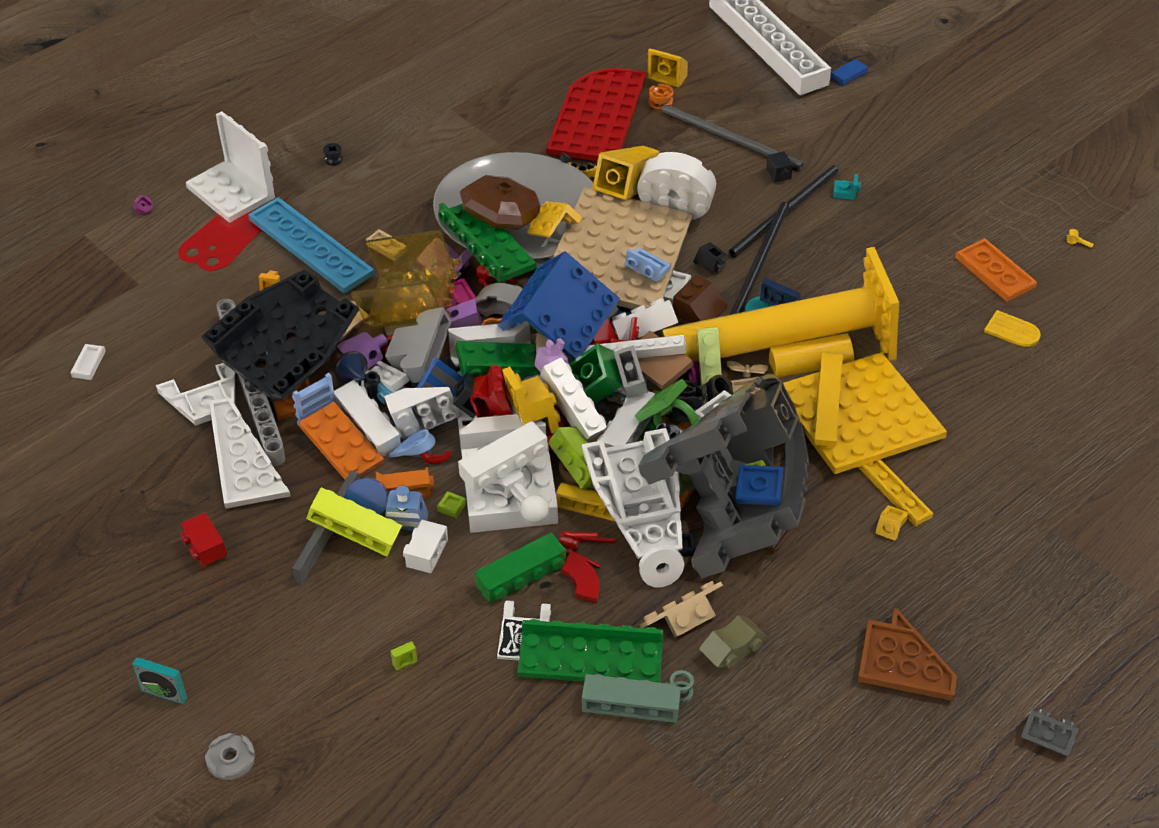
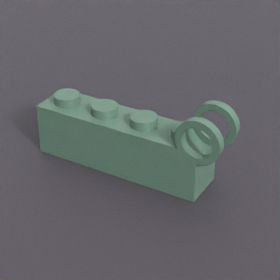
M684 670L674 672L670 677V683L586 674L582 693V712L677 723L680 704L689 702L693 697L694 678L689 672ZM678 676H685L689 679L690 684L685 681L674 683V679ZM689 692L687 697L680 698V693Z

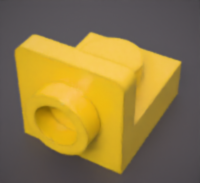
M888 505L880 515L875 531L876 534L895 541L898 538L900 528L907 521L909 513Z

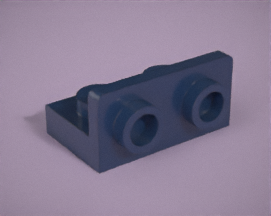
M767 278L762 282L760 300L775 306L802 300L800 299V292Z

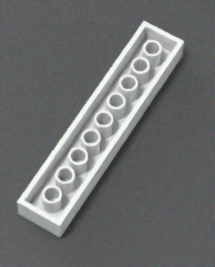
M760 0L709 1V6L799 95L829 85L831 67Z

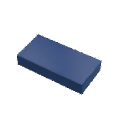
M855 59L831 72V78L844 85L866 73L868 67Z

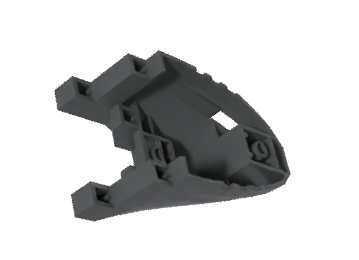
M773 374L761 376L743 385L689 428L646 453L638 465L640 475L646 479L648 485L672 477L675 471L688 474L691 478L693 488L701 496L696 509L704 521V532L691 559L693 569L699 573L701 578L725 571L731 558L777 544L783 531L799 525L806 501L803 493L807 492L805 482L809 477L807 472L809 458L804 430L796 407L783 382ZM756 387L760 388V390L755 392L754 394L751 393L755 390ZM785 443V466L783 467L780 506L736 503L739 465L763 460L765 466L774 467V446Z

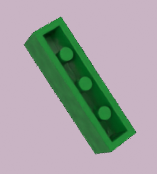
M551 532L475 571V585L488 603L491 604L496 600L503 599L506 595L516 590L522 589L525 585L541 579L544 575L563 567L566 562V549Z

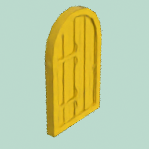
M996 310L984 329V332L1022 347L1036 345L1041 335L1040 330L1035 325Z

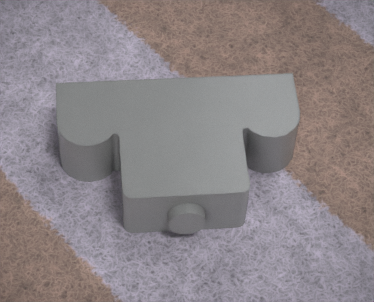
M443 307L425 310L416 319L418 325L400 327L394 331L385 357L393 368L399 371L403 370L412 383L420 382L434 358L439 359L448 334V328H450L452 323Z

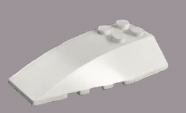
M666 428L645 432L643 441L605 448L602 440L582 444L581 446L593 486L638 559H641L647 551L656 546L660 548L663 545H669L678 551L682 550L679 472L675 471L672 477L648 485L646 479L640 475L638 467L646 453L670 440Z

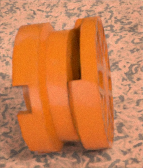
M658 84L657 87L652 86L649 89V105L659 110L665 104L672 106L673 89L665 84Z

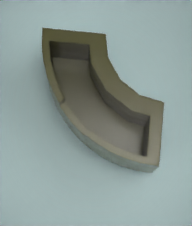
M737 615L726 627L712 631L699 650L716 667L731 668L752 651H758L762 647L763 640L767 635L748 617Z

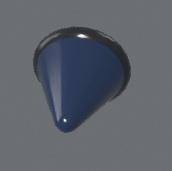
M357 351L344 353L335 364L337 378L346 384L353 380L356 382L364 380L368 368L367 359L362 353Z

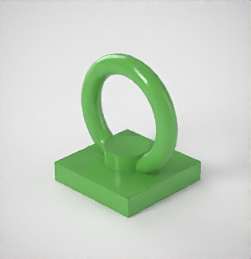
M683 379L654 394L635 414L639 422L653 415L656 427L659 423L663 422L661 416L673 407L685 412L691 421V425L699 420L696 412L690 405L680 399H676L688 386Z

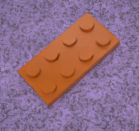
M335 402L328 404L299 422V427L344 480H346L351 471L358 472L360 479L384 464V458Z

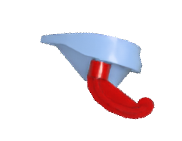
M423 429L404 440L389 454V457L404 455L422 457L426 463L440 464L449 460L452 454L450 450H446L445 454L431 455V448L435 445L436 440L427 429Z

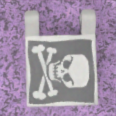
M505 601L497 659L519 661L522 621L534 619L513 617L515 611L514 601ZM550 604L541 605L540 619L538 620L550 621Z

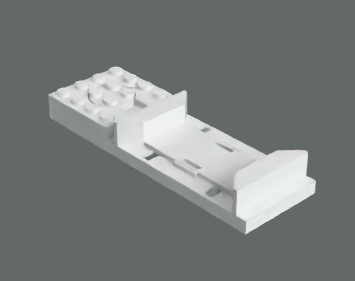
M524 321L522 324L518 323L514 328L510 327L504 331L497 326L498 324L448 328L451 360L456 367H460L455 348L457 341L531 344L530 324ZM514 408V414L497 416L494 414L491 417L477 418V416L471 418L459 409L461 416L458 417L462 459L476 452L483 444H491L522 427L523 424ZM543 418L534 421L533 423L546 435V424L543 422ZM463 421H472L467 426H463L462 423ZM549 449L544 455L531 460L522 467L525 489L531 495L536 494L544 497L548 502L549 513L547 517L539 523H530L523 518L520 511L521 503L514 495L506 499L501 494L486 492L484 488L474 492L465 482L470 533L558 524V506Z

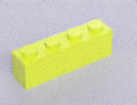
M322 487L306 519L386 557L402 525L394 520L387 519L371 509H366L354 501L347 500L336 495L333 491Z

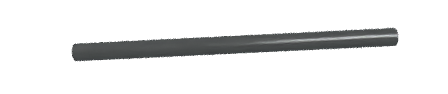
M667 104L662 107V112L762 155L768 156L769 154L779 152ZM788 156L793 164V168L802 170L804 162Z

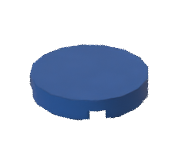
M361 478L351 483L346 490L345 499L352 500L356 504L366 509H371L381 516L386 511L389 496L385 486L378 480Z

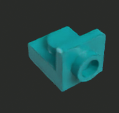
M855 174L854 182L835 180L833 198L855 200L856 193H860L861 189L858 174Z

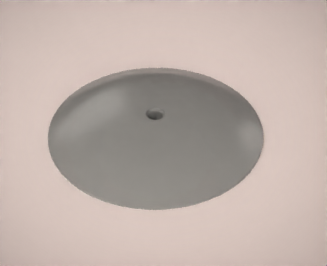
M521 152L497 153L470 160L447 174L436 189L433 208L436 220L443 231L455 242L467 248L464 244L460 243L454 233L450 232L445 223L440 221L438 217L439 204L443 202L448 208L462 204L460 190L485 175L510 177L534 190L541 206L546 201L567 203L573 209L583 188H593V182L577 168L552 157ZM560 221L550 238L561 240L567 223ZM530 223L518 230L505 229L534 260L553 257L559 245V242L549 241L546 246L541 247L547 237L528 234L527 230L530 227Z

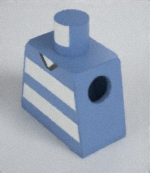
M399 486L396 490L389 492L385 518L392 519L402 525L400 530L413 531L415 527L418 528L421 520L428 521V510L420 492L409 491V488L406 486Z

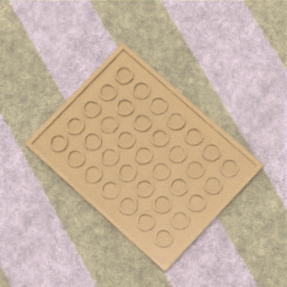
M584 187L574 208L583 218L579 224H567L553 257L564 251L570 254L620 298L616 304L617 306L635 309L644 305L645 308H649V303L664 298L693 214L631 198L624 200L592 188ZM639 247L671 264L670 271L658 282L651 280L625 265L626 251L628 249L635 251Z

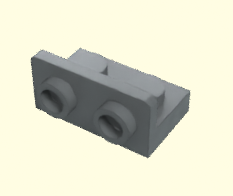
M1037 709V712L1031 710L1021 739L1069 757L1079 731L1078 728H1075V723L1063 718L1060 721L1051 718V713L1041 709Z

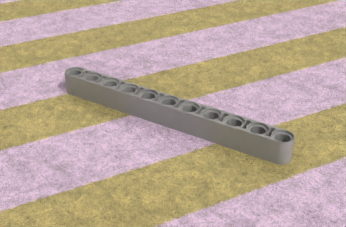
M223 299L217 303L219 320L236 307L233 300ZM238 375L261 446L270 459L272 466H279L285 461V453L267 396Z

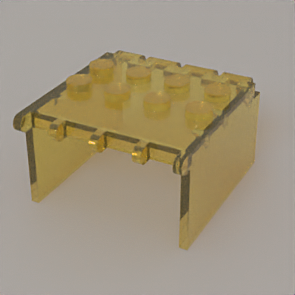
M440 230L365 241L376 268L380 272L375 289L353 291L351 293L365 323L375 326V328L417 323L416 319L421 312L441 307L445 309L447 306L452 305L453 300L448 298V294L455 292L456 286L451 284V281L458 278L459 273L454 270V267H459L461 260L458 258L452 259ZM445 310L448 316L450 317V312L448 310Z

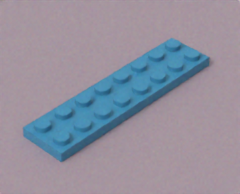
M279 197L248 214L251 222L344 294L375 275L372 267Z

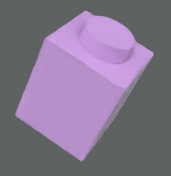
M561 338L557 339L556 344L552 340H547L546 347L538 348L534 365L540 373L545 365L559 358H562L565 363L568 362L567 357L561 352L565 344Z

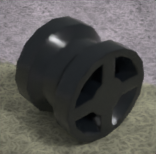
M329 143L324 146L325 163L330 166L339 165L343 161L341 146L337 143Z

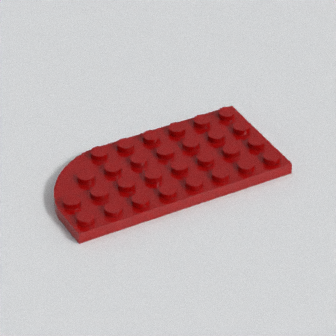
M609 68L591 72L576 80L568 90L547 145L546 154L561 156L562 153H565L571 158L597 161L601 152L622 149L646 80L647 72Z

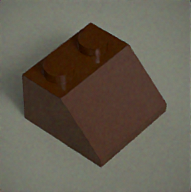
M695 275L673 296L675 315L690 323L717 318L728 306L713 283L698 275Z

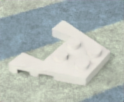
M224 363L215 365L221 379L219 381L180 393L175 381L171 380L156 385L157 391L195 426L210 421L212 418L209 401L230 397L235 404V371Z

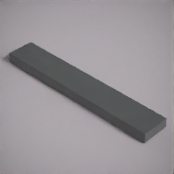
M351 471L337 493L338 496L345 498L348 487L359 479L358 472ZM320 525L317 526L292 567L296 583H304L332 536L333 531Z

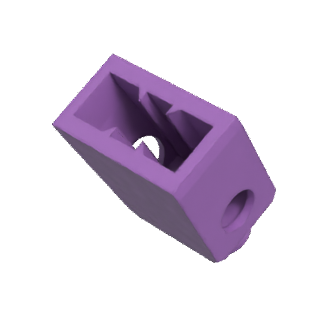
M475 299L445 310L452 321L450 328L482 325Z
M363 332L338 344L336 347L340 355L349 351L362 353L367 359L368 370L383 359L380 348L386 346L388 341L383 333L372 338L367 332Z

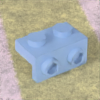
M639 247L635 251L632 249L626 251L625 265L655 282H658L670 271L671 264Z

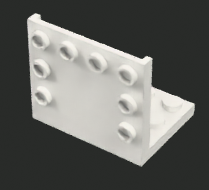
M221 111L216 114L225 161L186 182V187L230 223L274 199L275 194L266 144L259 141L252 133L246 131L242 125L237 124L230 116Z

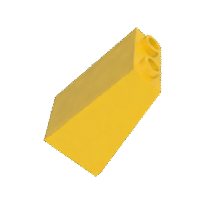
M638 146L599 153L592 189L624 200L637 195V185L644 164L649 158L657 157L660 151L646 146Z

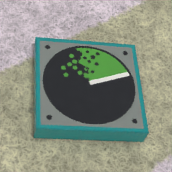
M136 657L132 665L141 691L184 705L187 695L179 670Z

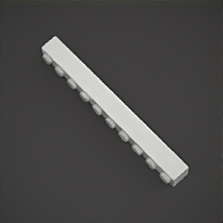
M684 335L601 344L612 351L634 345L638 358L686 353ZM589 345L585 352L592 348L594 345ZM561 351L567 357V363H571L573 360Z

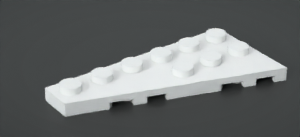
M228 397L209 401L225 509L290 497V491L284 485L280 475L272 466L270 459L251 433V429L246 425L232 399Z

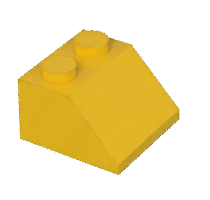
M649 49L647 79L680 87L687 77L688 62L682 57Z

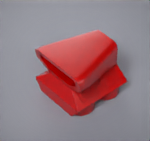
M491 365L487 375L474 378L473 394L470 396V401L477 418L491 417L494 414L497 416L514 414L502 367Z

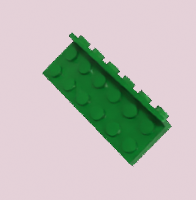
M443 202L439 204L438 217L440 221L445 223L450 232L457 236L460 243L468 248L470 254L474 255L479 263L499 283L536 269L535 260L505 229L494 228L473 217L464 209L463 203L448 208Z
M456 342L455 348L462 377L467 372L471 373L474 378L487 375L491 365L500 366L502 369L511 367L514 374L518 373L521 381L540 376L541 374L534 365L537 355L536 344Z
M538 619L523 620L518 677L585 682L586 674H600L606 677H624L632 680H649L660 683L663 630L654 627L634 628L628 625L618 627L608 624L590 625L584 622L564 623L558 620L553 622L540 621Z

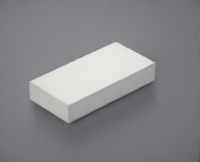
M85 344L70 372L72 378L92 380L106 352L105 347Z

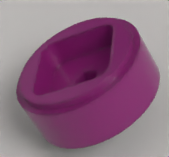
M141 195L135 199L133 208L138 214L146 215L151 212L153 202L149 197Z

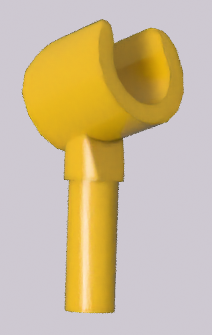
M1070 229L1069 235H1067L1069 244L1081 243L1087 247H1093V243L1079 237V232L1076 229Z

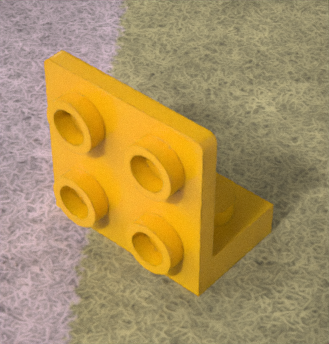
M546 201L541 206L537 217L530 223L527 233L535 236L551 237L560 221L567 224H579L583 217L567 203Z

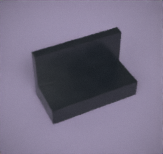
M467 372L455 385L453 405L471 418H474L476 413L470 401V396L473 394L474 376Z

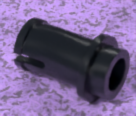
M370 371L365 375L364 382L368 396L371 391V397H374L378 393L377 385L380 383V376L378 373Z

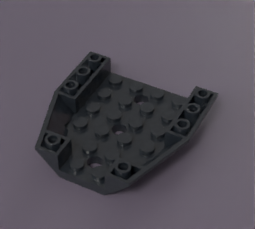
M304 269L245 298L206 331L201 338L221 362L272 401L276 402L288 396L330 358L358 313L359 307L346 298L340 302L321 288L318 278ZM326 311L324 315H317L319 312ZM291 337H297L294 341H287ZM266 363L263 368H257L259 364Z

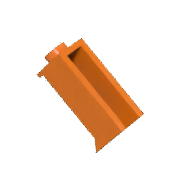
M426 467V470L384 475L376 472V480L385 486L388 496L391 490H396L399 486H406L409 488V491L420 492L423 498H431L430 489L435 488L433 475L429 476L428 467Z

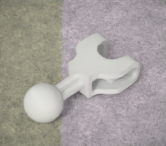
M522 467L513 470L505 477L497 479L484 488L486 492L501 494L506 499L514 495L521 503L520 511L523 518L530 523L543 521L549 513V505L546 499L540 495H531L525 489Z

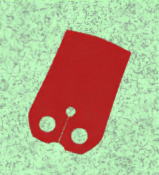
M248 212L230 223L217 214L180 246L178 256L187 263H196L199 266L198 268L215 271L228 266L262 229L249 220L248 214L252 212ZM210 246L216 247L214 250H209ZM197 249V255L191 257L186 255L187 250ZM215 257L219 259V262L216 265H208L207 260Z

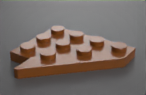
M894 608L891 624L868 620L858 682L951 701L954 700L957 675L898 609Z

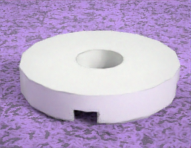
M669 545L651 548L640 560V576L647 585L652 587L671 585L683 572V557L676 548ZM666 563L664 568L656 569L659 564Z

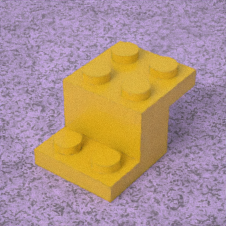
M511 367L502 369L511 405L522 424L525 425L531 421L534 422L543 418L552 434L555 433L557 428H559L558 422H561L558 411L554 409V405L557 404L553 393H550L547 383H543L539 376L521 382L518 373L514 374Z

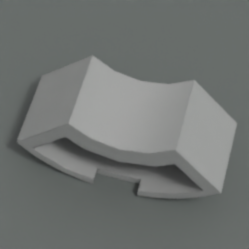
M494 283L485 286L475 299L479 312L486 317L491 314L505 315L522 291V288L505 283Z

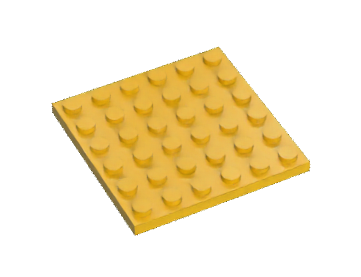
M882 352L842 364L836 447L814 444L820 372L783 383L796 407L804 434L834 474L946 438L947 435L945 428Z

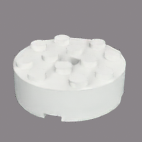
M664 152L646 161L638 181L637 191L641 201L692 213V220L708 212L716 190V179L711 170L707 171L702 166L700 160L683 153Z

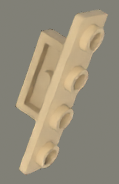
M713 581L701 586L702 591L698 594L692 591L682 596L683 602L676 604L673 601L663 606L664 612L657 615L656 611L644 616L645 622L639 624L640 628H644L664 617L674 637H677L713 618L716 615L705 595L723 586L722 582L714 585Z

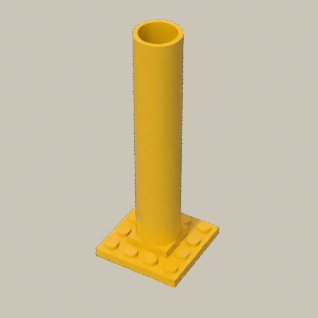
M875 247L866 248V257L863 258L866 271L863 272L864 286L861 288L661 329V337L684 335L686 353L683 354L694 362L699 361L697 329L718 328L721 359L774 346L872 327L875 338L880 340L881 352L886 354L887 359L891 361L896 360L899 300Z

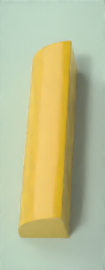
M848 333L770 347L769 363L774 375L777 378L821 370L822 352L843 354L842 364L854 361V351Z
M561 483L558 487L556 500L559 508L615 521L597 491L581 489L579 486Z

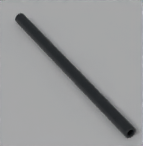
M832 165L786 202L789 204L786 215L838 173V168ZM777 211L731 247L728 251L730 256L736 257L770 228Z
M780 203L730 315L743 311L788 211V203Z

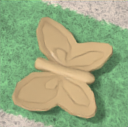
M727 361V367L734 371H743V377H751V373L765 374L768 370L767 365L759 364L752 367L745 365L744 367L738 362Z

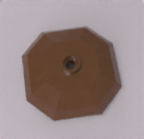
M485 175L460 190L463 207L467 213L494 228L514 230L523 228L537 217L541 208L539 198L534 190L506 176Z

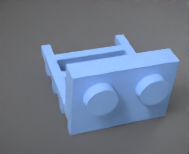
M327 373L325 378L300 392L297 390L293 392L292 399L295 401L293 405L297 411L295 416L298 418V426L301 420L328 404L335 402L330 373Z

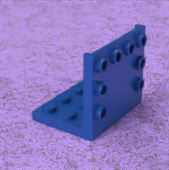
M564 251L539 265L497 326L504 331L510 327L514 328L518 323L522 324L526 320L548 340H552L554 344L557 343L558 338H561L565 342L562 351L572 360H575L585 352L620 298L570 254Z

